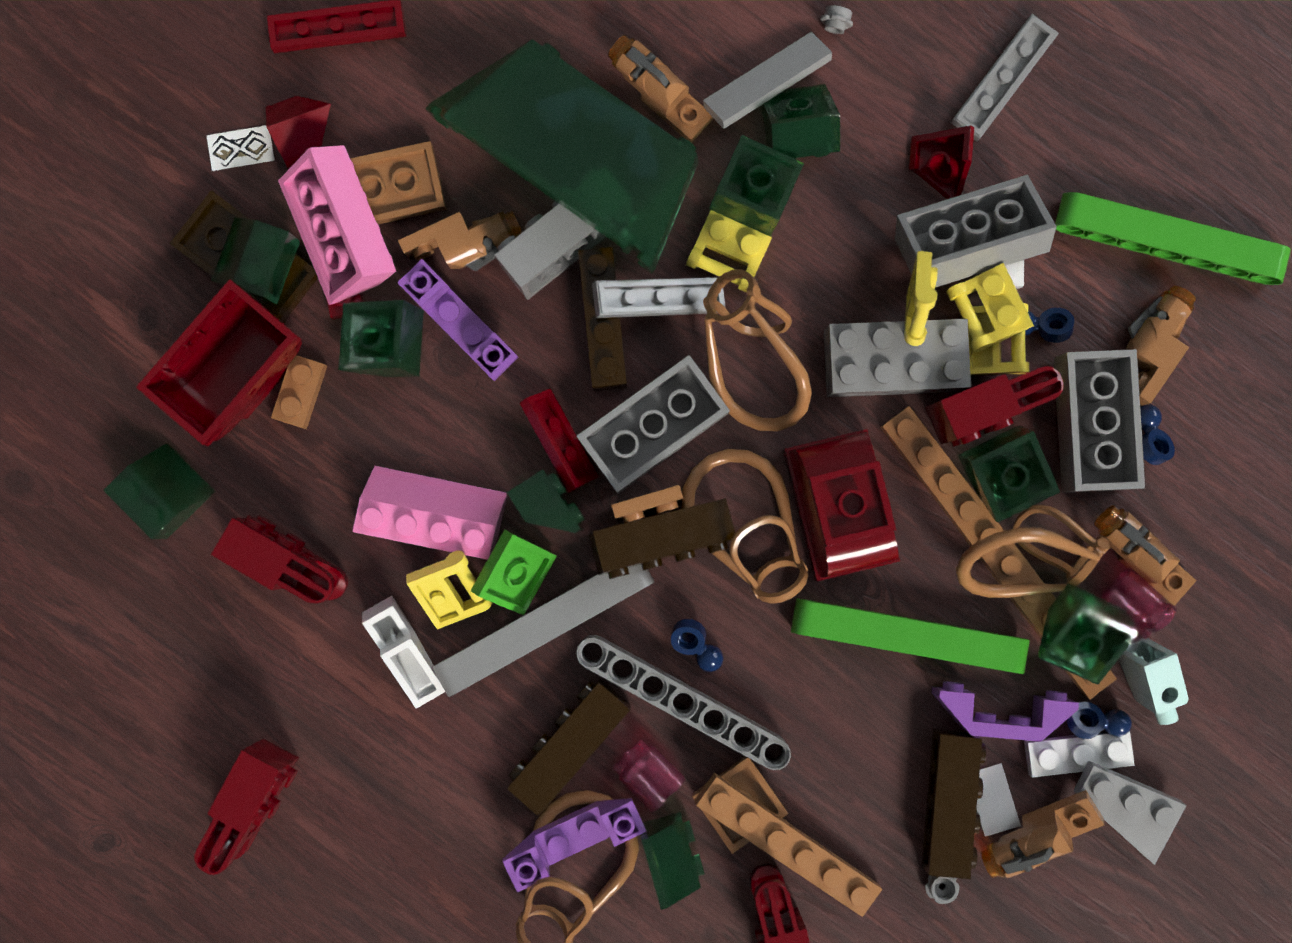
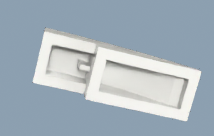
M393 596L362 612V624L380 649L381 658L415 708L422 706L445 692L432 668L434 666Z

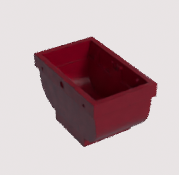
M229 279L140 381L136 388L202 445L210 446L213 441H217L229 433L242 418H249L285 376L288 365L301 348L302 341L297 334L242 287Z
M868 429L783 449L815 581L900 562L894 533L896 526L880 461H876Z

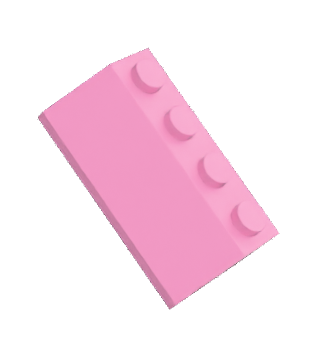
M345 146L309 148L278 182L327 301L331 305L379 286L394 274L396 269Z
M374 466L359 499L353 532L447 552L462 551L467 556L488 560L498 541L507 493Z

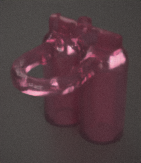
M1131 567L1121 572L1115 579L1114 585L1106 589L1098 599V602L1132 633L1140 634L1145 639L1152 632H1158L1165 628L1176 615V607L1171 603H1167V600Z
M641 739L630 751L627 749L623 753L624 757L613 767L619 774V780L652 813L657 811L686 779L654 746L646 745Z

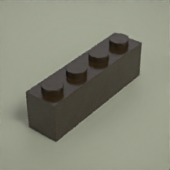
M613 247L578 250L592 388L594 391L627 388L620 317L596 318L592 283L595 281L616 280Z
M724 498L592 531L588 537L598 576L608 573L609 579L629 575L628 568L641 565L642 570L645 571L663 566L661 559L674 556L675 561L680 562L696 557V550L707 548L708 554L728 549L727 542L732 540L735 529L727 500Z
M601 679L595 685L590 681L576 696L580 700L578 705L572 711L567 707L555 720L554 724L558 728L552 735L548 737L544 733L531 748L535 753L527 763L521 760L508 775L513 780L507 789L537 816L545 810L630 711L631 705Z
M933 729L921 865L930 876L971 879V871L977 866V849L973 846L974 834H978L980 831V815L976 810L977 799H981L983 795V780L979 778L980 764H984L986 760V746L982 743L981 737L971 736L967 732Z

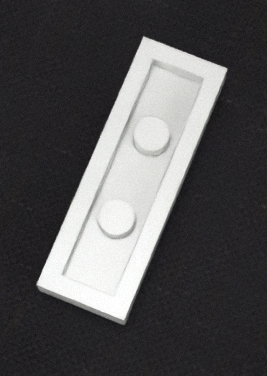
M1104 731L1092 739H1082L1076 735L1045 738L1041 742L1024 741L1028 775L1031 777L1083 772L1088 761L1108 769L1135 766L1130 731L1121 737L1112 736Z

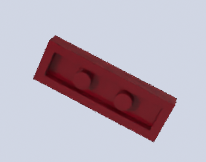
M551 388L529 396L520 402L524 413L568 493L599 477Z

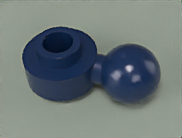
M1050 308L1045 310L1040 317H1036L1034 313L1028 310L1034 326L1025 330V336L1036 330L1044 340L1052 343L1064 342L1072 336L1075 320L1072 313L1068 310Z
M1152 404L1140 406L1141 428L1145 433L1142 435L1143 459L1152 465H1160L1173 458L1175 453L1174 444L1167 433L1158 429L1162 421L1161 411Z
M683 619L674 625L671 634V644L676 651L685 655L697 654V664L704 671L713 672L721 667L724 660L723 653L717 646L705 644L706 630L700 622L693 619Z
M1079 702L1078 711L1066 720L1072 733L1082 739H1092L1103 729L1112 736L1121 737L1126 735L1132 726L1131 718L1125 711L1112 709L1104 715L1099 707L1090 702Z

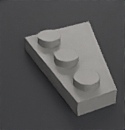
M1088 761L1073 790L1076 794L1086 790L1102 814L1103 819L1154 865L1187 806L1178 798L1091 761Z

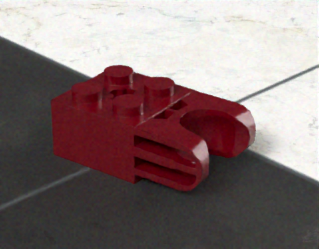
M1044 366L1011 380H1008L1006 374L931 404L925 407L940 444L951 442L953 447L982 437L980 434L982 429L984 434L1014 424L1011 417L1057 398L1063 391L1064 382L1058 370L1050 366Z
M247 515L246 518H232L211 553L213 557L270 590L285 589L312 604L340 598L348 587V578L343 570L304 547L306 542L291 533H287L285 536L275 531L274 529L277 525L261 516L254 518Z
M264 738L241 750L207 815L213 817V820L196 849L194 859L200 870L209 875L220 874L231 865L233 860L240 858L249 850L267 818L271 819L278 810L281 800L277 798L283 787L287 789L293 782L298 772L294 766L299 757Z
M772 864L757 866L750 875V886L761 929L754 930L757 943H810L798 907L793 908L789 891L780 870Z

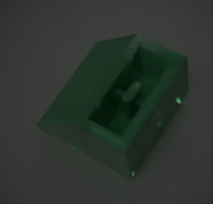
M542 469L507 492L527 523L573 533H579L584 530L581 522L586 520L576 503H567L562 495L567 489L554 472L549 474Z

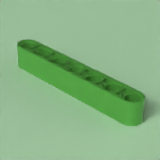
M1076 192L1062 194L1055 222L1056 230L1064 234L1266 285H1279L1283 283L1291 252L1288 246Z
M796 598L791 633L1018 674L1025 673L1030 642L1029 639L799 598Z

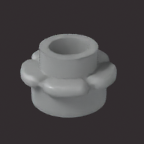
M827 6L825 14L820 17V20L825 25V30L830 33L843 34L845 29L853 26L851 21L852 11L845 7Z
M929 875L928 883L925 885L927 895L930 898H934L935 902L939 904L951 903L957 898L959 893V884L956 882L957 878ZM941 883L945 884L944 889L939 888Z

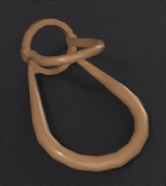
M742 269L728 271L713 283L707 297L703 300L707 311L704 322L708 372L711 385L730 410L728 414L739 423L758 431L784 430L796 425L806 414L812 395L807 371L796 354L778 335L790 328L792 319L783 308L761 295L758 283L750 273ZM744 278L749 284L747 298L738 310L730 314L717 301V296L729 282ZM758 303L773 312L784 323L771 327L755 309V304ZM748 314H751L760 328L745 326L739 321ZM712 322L729 325L737 332L748 336L768 338L795 378L798 394L796 403L788 414L777 418H762L747 412L733 400L725 387Z
M725 449L706 456L691 470L682 488L683 499L681 501V509L695 506V492L702 478L716 466L728 462L746 463L760 470L771 484L781 518L766 515L748 522L734 534L730 544V555L725 550L712 554L751 585V589L757 599L767 603H780L793 598L806 585L808 568L798 554L789 495L782 475L768 459L750 450ZM771 523L781 526L785 531L791 555L768 561L752 576L739 560L737 549L740 540L750 531L764 524ZM792 566L800 570L794 584L783 591L766 593L760 589L763 579L775 569Z
M1033 505L1018 515L1013 524V529L994 533L977 541L966 550L956 566V574L961 586L972 594L986 598H1010L1070 591L1074 586H1078L1091 573L1103 554L1110 549L1109 540L1102 535L1096 538L1092 537L1074 520L1058 509L1045 505ZM1031 514H1048L1070 528L1088 544V547L1084 548L1049 530L1042 528H1020V525ZM1029 542L1042 543L1079 555L1080 557L1074 566L1071 567L1064 561L1041 551ZM1018 543L1033 556L1064 571L1068 582L1066 584H987L974 579L971 576L970 570L973 564L985 553L1004 545Z
M589 790L566 793L545 808L535 821L533 831L551 823L557 814L571 806L590 805L596 801L614 799L609 795ZM638 836L625 842L626 848L622 864L593 900L590 899L589 895L582 888L572 882L553 876L538 879L532 886L526 888L524 911L520 913L515 924L518 943H531L526 937L524 924L527 918L541 914L549 916L558 922L563 929L564 943H573L575 935L585 927L592 915L622 887L633 872L639 852ZM546 886H554L566 890L583 902L585 910L573 924L568 921L563 913L554 907L532 904L536 891Z

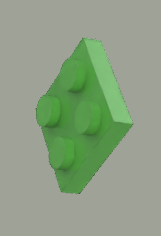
M504 530L474 583L471 592L485 600L525 615L557 555Z

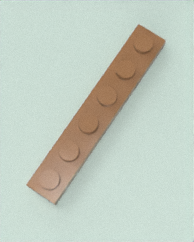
M716 773L711 776L694 800L697 807L861 917L865 915L882 891L879 883Z

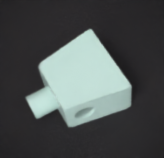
M1147 637L1115 649L1136 702L1153 712L1157 723L1160 725H1170L1177 722L1179 717L1176 708L1186 704L1189 700L1177 653Z

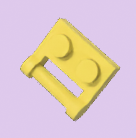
M711 210L689 255L686 266L693 269L699 267L719 277L728 271L734 270V268L703 255L706 247L748 266L746 272L755 277L772 237ZM742 278L731 281L739 285V290L747 293L749 284L746 279Z
M917 251L906 294L904 339L912 346H919L924 343L927 334L925 325L930 309L935 306L937 300L935 286L938 269L937 267H931L932 252Z
M1004 263L965 282L958 283L946 291L950 301H955L962 318L968 319V331L972 338L970 344L974 352L983 351L1034 326ZM975 291L978 292L995 331L989 334H985L967 296Z
M1024 303V306L1028 312V304ZM973 306L985 334L995 331L985 307ZM968 331L971 376L1026 374L1029 372V362H1026L1025 331L1011 337L1012 362H1001V342L983 351L974 352L970 344L972 338Z
M454 551L445 560L406 574V584L437 630L482 613L493 604V602L478 597L471 592L476 579L467 566L468 559L462 551ZM456 574L471 599L463 602L448 576Z

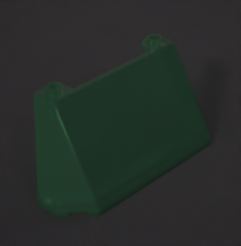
M533 39L428 104L426 110L435 121L448 129L450 127L455 133H460L617 244L626 254H629L633 249L638 253L636 258L639 261L637 263L651 274L654 272L699 163L697 153L695 152L696 147L690 141L681 136L677 140L559 58L561 54L553 46L546 42L540 45Z

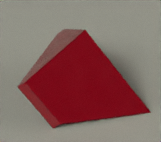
M294 96L265 107L266 127L288 169L309 148L322 147L331 103Z
M970 125L912 136L909 169L946 199L960 196L972 162L974 127Z

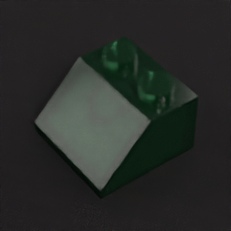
M826 84L787 89L761 105L767 146L773 162H791L801 157H824L830 153L840 152V113Z
M742 135L709 209L771 236L781 218L804 163Z
M234 217L211 281L224 286L231 279L251 296L277 305L300 241L286 230L257 220Z
M405 300L343 303L338 370L383 377L420 376L424 310Z
M1018 425L958 455L972 487L997 523L1060 493L1034 431Z
M164 444L128 465L103 490L151 539H168L215 492L169 444Z
M1068 583L1048 609L1038 656L1048 663L1099 685L1140 632L1125 609Z
M681 812L643 822L647 832L641 834V840L661 910L669 908L700 889L699 876L705 875L700 854L693 855L690 842L696 841L690 820L684 822Z

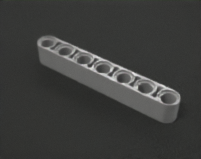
M641 565L628 568L629 575L609 579L608 573L599 576L597 574L436 664L432 668L448 698L651 585L655 581L649 570L643 571Z
M589 635L578 645L577 659L585 668L768 769L780 770L789 763L791 758L790 748L785 740L775 732L601 636ZM588 643L598 644L602 649V656L597 660H589L584 655V646ZM621 659L629 661L633 667L630 675L626 677L618 676L613 670V665L616 661ZM655 676L661 679L663 683L661 690L657 693L647 692L643 687L646 678ZM680 693L689 694L693 699L692 705L685 710L678 709L673 704L674 698ZM710 710H717L722 713V721L716 726H709L704 722V716ZM740 727H748L752 730V737L745 743L737 742L734 739L735 732ZM771 744L782 746V753L776 759L765 757V750Z

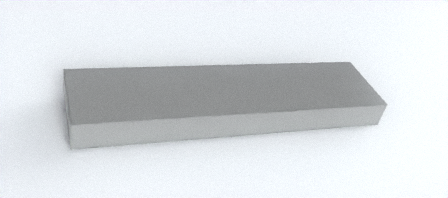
M1031 14L950 123L957 128L973 126V140L978 142L1059 33Z
M810 32L704 99V109L725 129L831 61L832 51Z
M718 278L595 281L592 283L596 318L707 314L703 300L707 297L709 289ZM722 288V290L717 296V301H719L725 307L724 292Z

